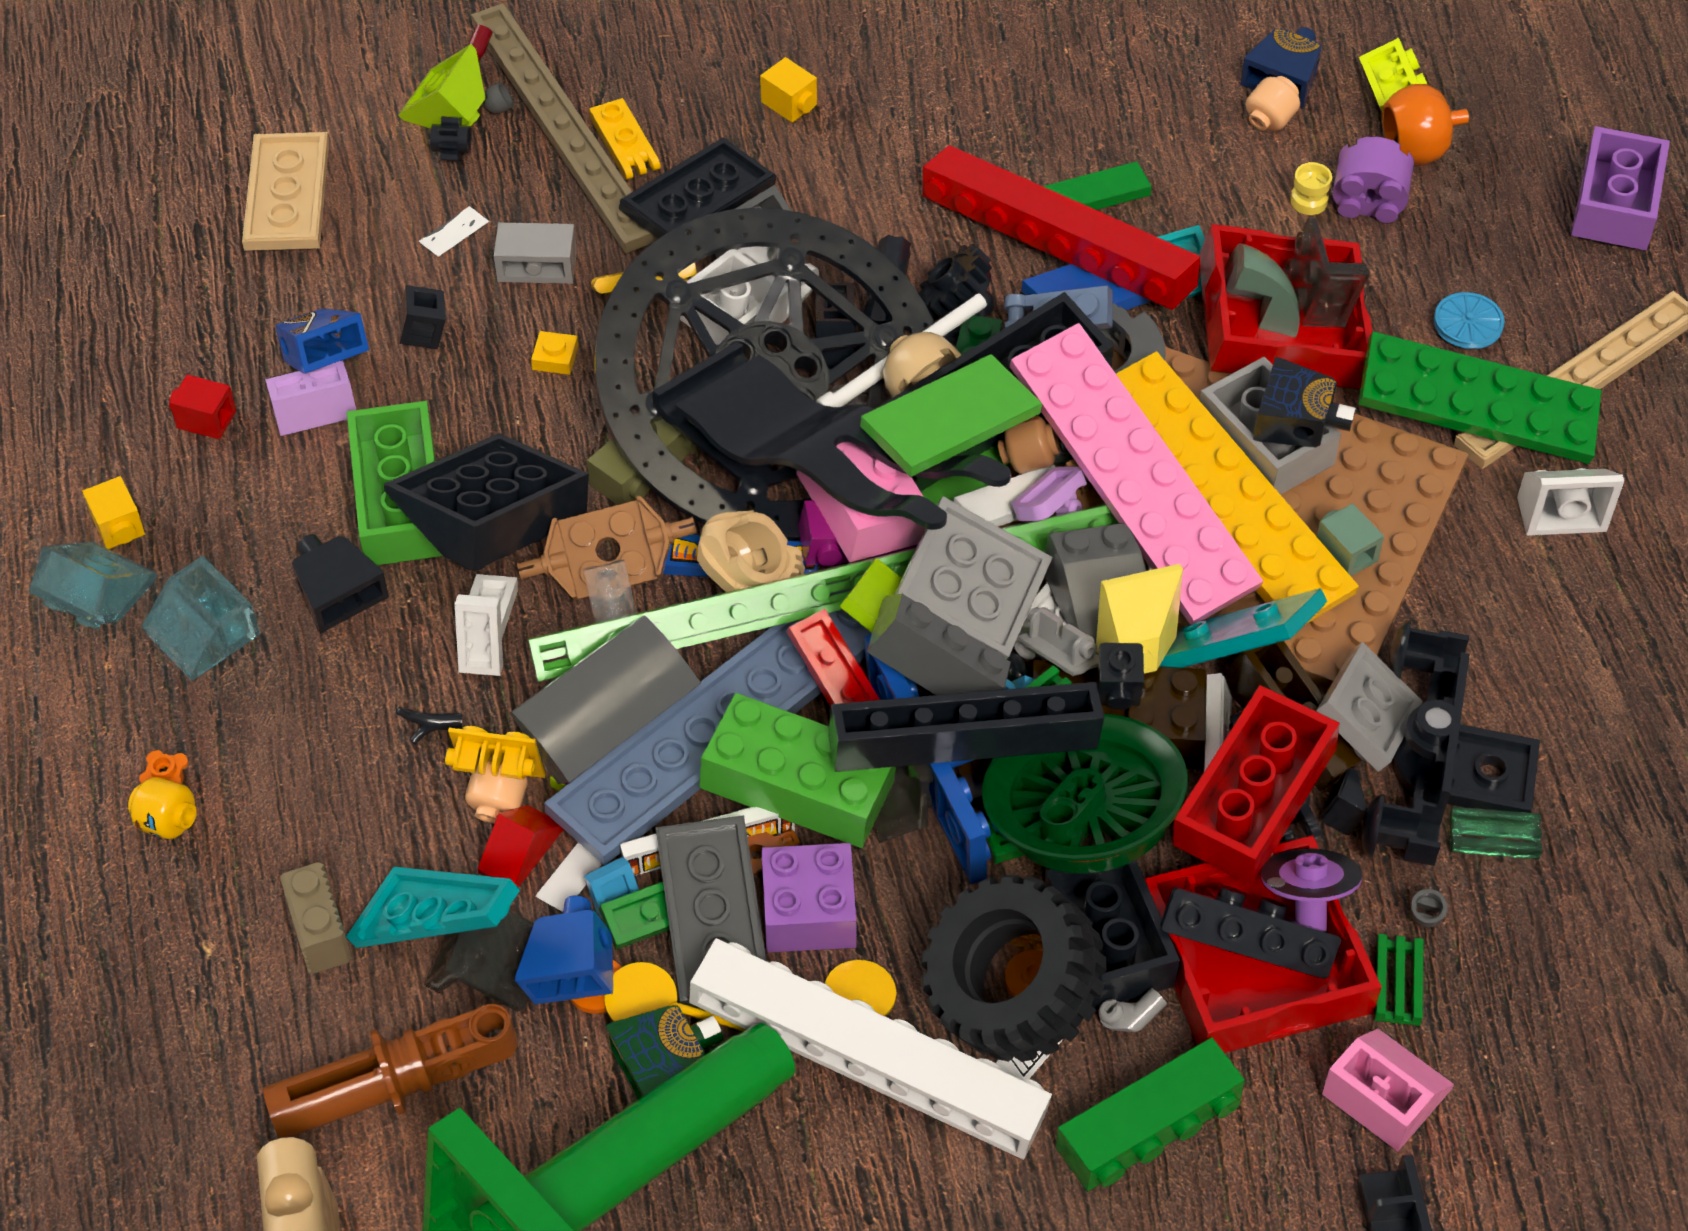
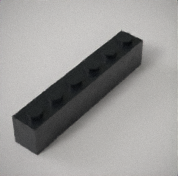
M1096 682L831 704L828 736L835 772L1098 749L1104 723V714Z

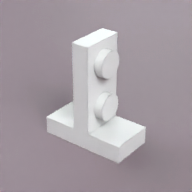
M476 574L470 594H458L455 601V621L459 673L501 675L503 668L502 637L518 592L517 577Z

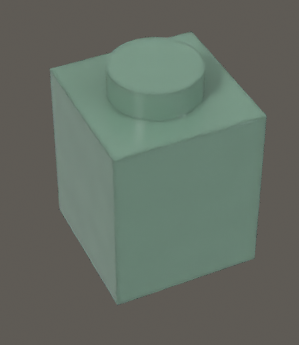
M1352 503L1339 511L1333 510L1327 513L1319 523L1317 538L1347 573L1353 576L1378 562L1384 535Z

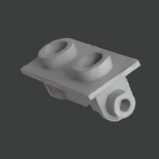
M1036 607L1030 611L1028 615L1030 631L1018 635V641L1072 676L1083 674L1099 666V655L1096 654L1097 645L1092 636L1085 634L1071 624L1063 626L1064 620L1046 607Z

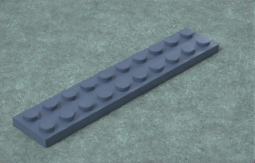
M850 588L842 591L830 593V596L848 592L852 589ZM844 610L828 613L858 663L866 658L864 636L871 634V632ZM804 619L770 627L703 679L699 686L544 803L545 813L605 866L621 853L620 844L640 838L701 789L699 788L701 757L735 693L793 714L797 713L822 693L787 634L790 626Z

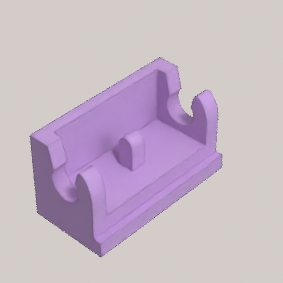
M343 360L306 374L298 371L265 379L280 436L347 420V411L356 410Z

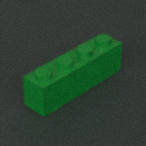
M1211 1037L1059 1126L1055 1148L1087 1192L1100 1184L1103 1187H1108L1117 1182L1125 1174L1126 1169L1139 1161L1142 1164L1151 1162L1162 1153L1164 1146L1177 1138L1180 1141H1185L1194 1136L1202 1128L1204 1122L1216 1115L1218 1118H1224L1235 1111L1241 1103L1245 1079Z

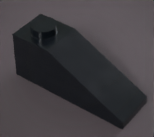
M827 283L855 306L854 283ZM816 293V338L855 333L856 325ZM855 347L822 352L827 367L833 369L855 353Z

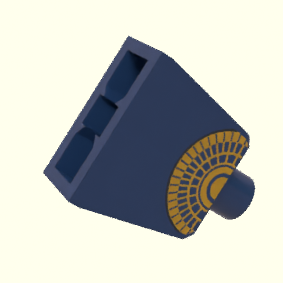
M1300 27L1295 33L1275 28L1244 58L1240 85L1254 90L1266 77L1283 76L1292 81L1298 88L1300 108L1303 109L1318 71L1322 45L1316 41L1315 33L1307 27Z

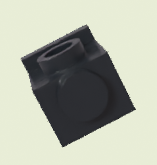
M406 285L400 306L401 334L399 342L404 345L438 349L446 320L444 291Z

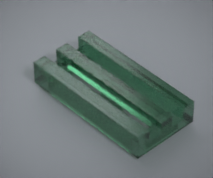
M1452 807L1450 813L1451 852L1540 859L1543 851L1542 844L1540 843L1542 830L1539 829L1541 814ZM1461 834L1485 836L1486 839L1461 837ZM1503 838L1525 839V840H1529V843H1528V842H1516V841H1504Z

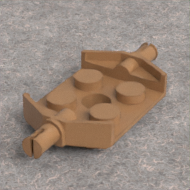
M637 496L635 501L559 521L557 518H553L544 554L540 558L517 563L520 578L524 580L525 578L545 573L546 576H552L574 601L662 578L670 544L674 543V539L697 534L694 518L691 517L673 523L664 522L641 496ZM606 540L616 541L620 545V553L613 561H603L598 557L597 550L600 544Z

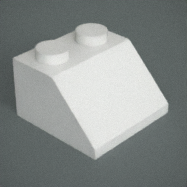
M1585 468L1564 471L1539 470L1525 472L1517 499L1526 536L1607 532L1624 484L1623 475L1607 469Z

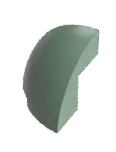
M1239 243L1234 248L1226 264V292L1261 300L1259 329L1296 337L1300 324L1299 305L1295 290L1288 276L1268 255L1254 247Z

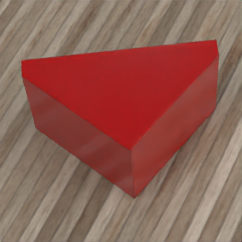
M529 805L498 813L477 868L478 874L509 878L519 888L564 829L550 816Z

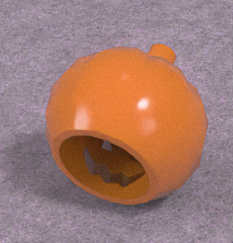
M1411 84L1393 93L1384 104L1382 116L1384 136L1386 139L1393 141L1398 139L1400 151L1407 156L1409 152L1413 156L1414 165L1422 166L1440 159L1449 150L1453 137V126L1468 123L1467 109L1451 111L1446 99L1438 89L1428 84Z

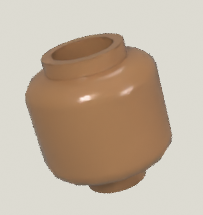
M1040 416L1032 417L1004 431V439L998 441L1002 462L1004 464L1011 463L1013 469L1020 474L1051 467L1055 462V455L1061 454L1058 435L1051 425L1047 424L1044 418Z

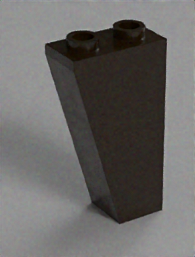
M1284 641L1239 652L1225 663L1228 669L1223 676L1225 677L1230 694L1243 709H1245L1260 685L1314 711L1317 710L1324 698ZM1339 733L1336 751L1314 785L1319 791L1339 780L1347 769L1351 767L1355 769L1363 761L1355 753L1353 747Z

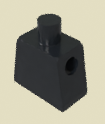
M311 534L302 538L297 544V551L301 556L295 558L292 562L294 575L301 595L320 634L389 597L384 572L345 536H337L323 544L318 536Z

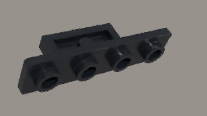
M1220 885L1219 890L1203 886L1201 894L1180 887L1172 889L1160 923V928L1164 932L1322 979L1329 977L1342 941L1337 934L1298 923L1286 912L1287 906L1266 897H1262L1260 903L1245 899L1246 893L1227 885Z

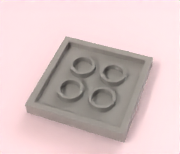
M943 496L937 503V506L947 513V523L940 529H925L895 594L903 593L915 602L924 604L937 616L952 625L962 628L967 635L986 647L995 649L1007 659L1010 656L1053 557Z

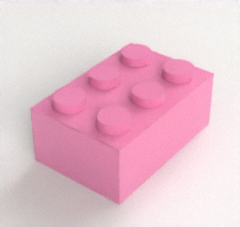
M843 442L836 446L876 485L895 494L920 495L923 497L912 477L889 467L862 447L851 442ZM797 470L799 479L811 499L815 501L850 563L919 543L926 528L901 516L877 517L853 510L837 501L810 477Z

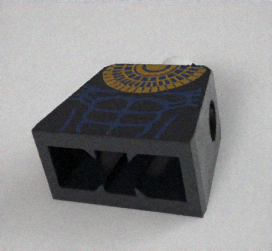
M1275 357L1258 411L1253 440L1316 448L1321 445L1326 426L1350 432L1356 408L1333 402L1337 385L1334 378Z

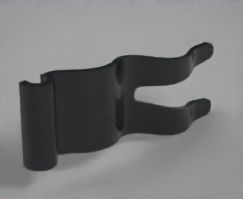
M738 341L653 390L654 405L660 416L667 423L678 426L687 420L691 421L713 446L737 462L753 466L781 464L792 467L810 477L840 503L867 515L877 517L901 516L929 530L940 529L947 523V513L932 501L920 495H901L883 489L868 479L836 447L840 443L851 442L862 447L889 467L907 474L860 427L861 416L875 410L874 408L863 405L831 407L817 403L797 389L779 368L760 354L747 361L744 355V345ZM955 455L914 476L928 479L966 476L993 487H1002L1010 482L1011 471L1007 466L988 456Z

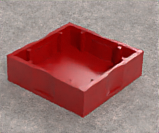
M1211 224L1199 256H1201L1200 274L1210 371L1234 373L1262 357H1265L1273 365L1275 357L1332 377L1336 380V386L1360 389L1367 343L1372 333V326L1364 302L1365 279L1359 243L1309 236L1289 237L1264 230ZM1239 243L1254 247L1268 255L1288 276L1295 290L1299 305L1300 324L1296 337L1259 329L1261 300L1226 292V264L1234 248Z
M1312 835L1278 844L1271 857L1289 850L1319 849ZM1203 863L1145 878L1161 918L1174 887L1184 888L1201 894L1203 886L1219 890L1220 885H1227L1246 893L1245 899L1260 903L1261 898L1266 897L1279 901L1287 906L1286 912L1295 919V900L1282 897L1270 891L1263 884L1261 873L1255 883L1251 885L1209 863ZM1339 899L1327 901V932L1337 934L1342 941L1329 977L1326 979L1168 933L1180 959L1176 983L1173 988L1197 1046L1212 1037L1222 1051L1227 1053L1374 1013L1382 986L1357 931L1351 926L1342 911Z

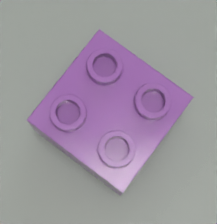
M851 843L762 848L767 953L856 948V907Z

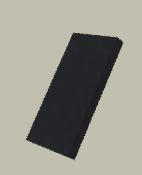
M723 137L620 199L619 210L659 239L669 231L691 220L712 213L736 209L775 185L777 175Z

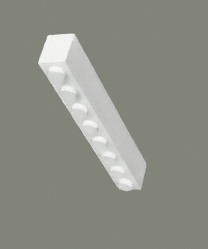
M715 938L690 982L689 1003L746 1030L757 1023L768 1025L780 1035L789 1050L1023 1160L1047 1113L1052 1094L1045 1091L1039 1083L1028 1078H1016L1002 1071L996 1063L988 1059H976L960 1052L953 1043L947 1040L932 1039L919 1033L913 1025L904 1020H891L876 1013L869 1004L863 1001H850L835 994L829 986L822 982L807 981L794 975L788 967L779 962H766L753 956L748 949L738 943H725Z

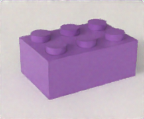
M1595 126L1585 159L1571 236L1647 251L1657 220L1670 140Z

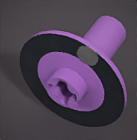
M1310 848L1295 849L1269 858L1261 868V880L1275 894L1295 900V920L1298 923L1327 931V901L1345 897L1357 890L1362 882V870L1354 860L1337 852Z

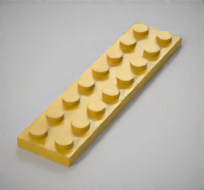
M1157 351L1116 373L1262 578V585L1255 591L1265 603L1321 588L1327 602L1307 622L1309 623L1356 594L1359 585Z

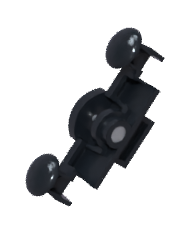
M1406 620L1398 627L1393 636L1389 651V668L1400 679L1403 668L1428 672L1431 675L1427 701L1409 715L1405 736L1392 760L1393 770L1398 782L1412 797L1411 808L1384 803V794L1377 795L1370 802L1364 815L1361 829L1362 847L1366 856L1372 859L1376 844L1405 850L1403 859L1405 861L1435 866L1441 842H1438L1440 825L1447 804L1526 820L1530 818L1540 740L1460 724L1470 654L1465 652L1470 635L1443 630L1435 633L1411 628V620ZM1484 765L1495 766L1501 771L1502 775L1499 777H1489L1481 771L1480 767Z

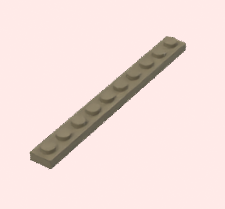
M504 3L471 14L474 28L476 25H483L492 30L493 34L487 48L625 254L656 241L657 237L619 210L620 199L632 193L631 189Z

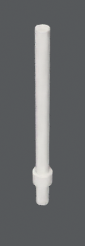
M976 294L923 332H933L942 337L984 309L987 306L986 300L981 294ZM887 356L836 392L832 393L829 391L815 402L831 407L844 406L884 378L883 368Z

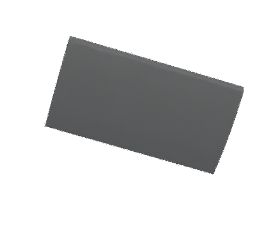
M643 615L519 705L510 714L523 734L536 740L541 760L558 784L569 783L699 686L701 682L666 636L646 615Z

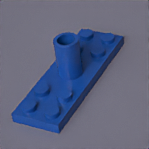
M872 633L865 635L867 678L879 699L919 697L914 681L904 677L903 674L867 652ZM973 760L910 765L970 884L987 879V860L991 859V853L986 838L991 836L990 828L982 812L975 813L971 806L972 794L965 778L960 777L957 779L953 768Z

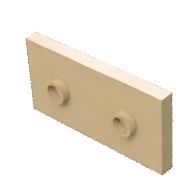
M328 132L254 134L242 237L244 251L320 248L329 150Z

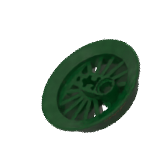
M1104 714V723L1098 749L993 758L984 776L982 799L986 815L992 826L1027 858L1039 865L1061 872L1097 873L1129 864L1146 854L1157 844L1184 804L1188 789V775L1181 753L1169 738L1160 731L1138 720ZM1070 764L1072 772L1067 775L1060 767ZM1045 774L1050 780L1043 778L1041 776ZM1101 829L1113 840L1112 842L1105 843ZM1092 834L1095 845L1083 846L1084 841Z

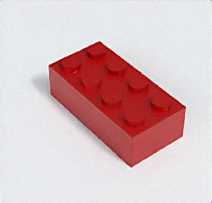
M1260 685L1174 819L1173 846L1253 885L1261 873V868L1271 857L1335 753L1340 722Z

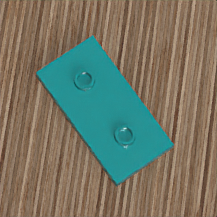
M1318 588L1181 627L1177 631V637L1159 667L1182 668L1291 639L1325 605L1327 599L1322 589Z

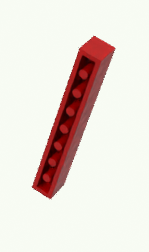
M948 145L923 166V197L1166 308L1173 310L1198 287L1201 256L958 148Z

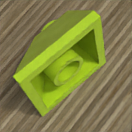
M470 44L431 68L398 116L404 121L430 129L432 124H441V116L462 117V125H473L480 116L477 110L485 100L476 48Z

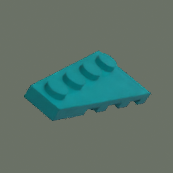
M393 867L346 938L356 948L497 927L499 922L509 912L510 905L520 889L509 878Z

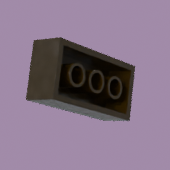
M1034 660L1033 679L1038 678L1054 665L1060 670L1059 676L1062 679L1067 677L1072 684L1096 682L1097 685L1099 666L1083 674L1072 676L1049 660ZM1158 667L1157 671L1144 674V687L1140 706H1131L1127 709L1117 710L1101 705L1103 714L1128 717L1160 731L1177 747L1184 759L1186 768L1201 769L1206 742L1205 669Z

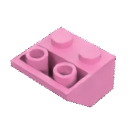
M1376 1029L1357 1037L1329 1069L1322 1095L1396 1151H1399L1453 1089L1454 1084L1380 1029Z

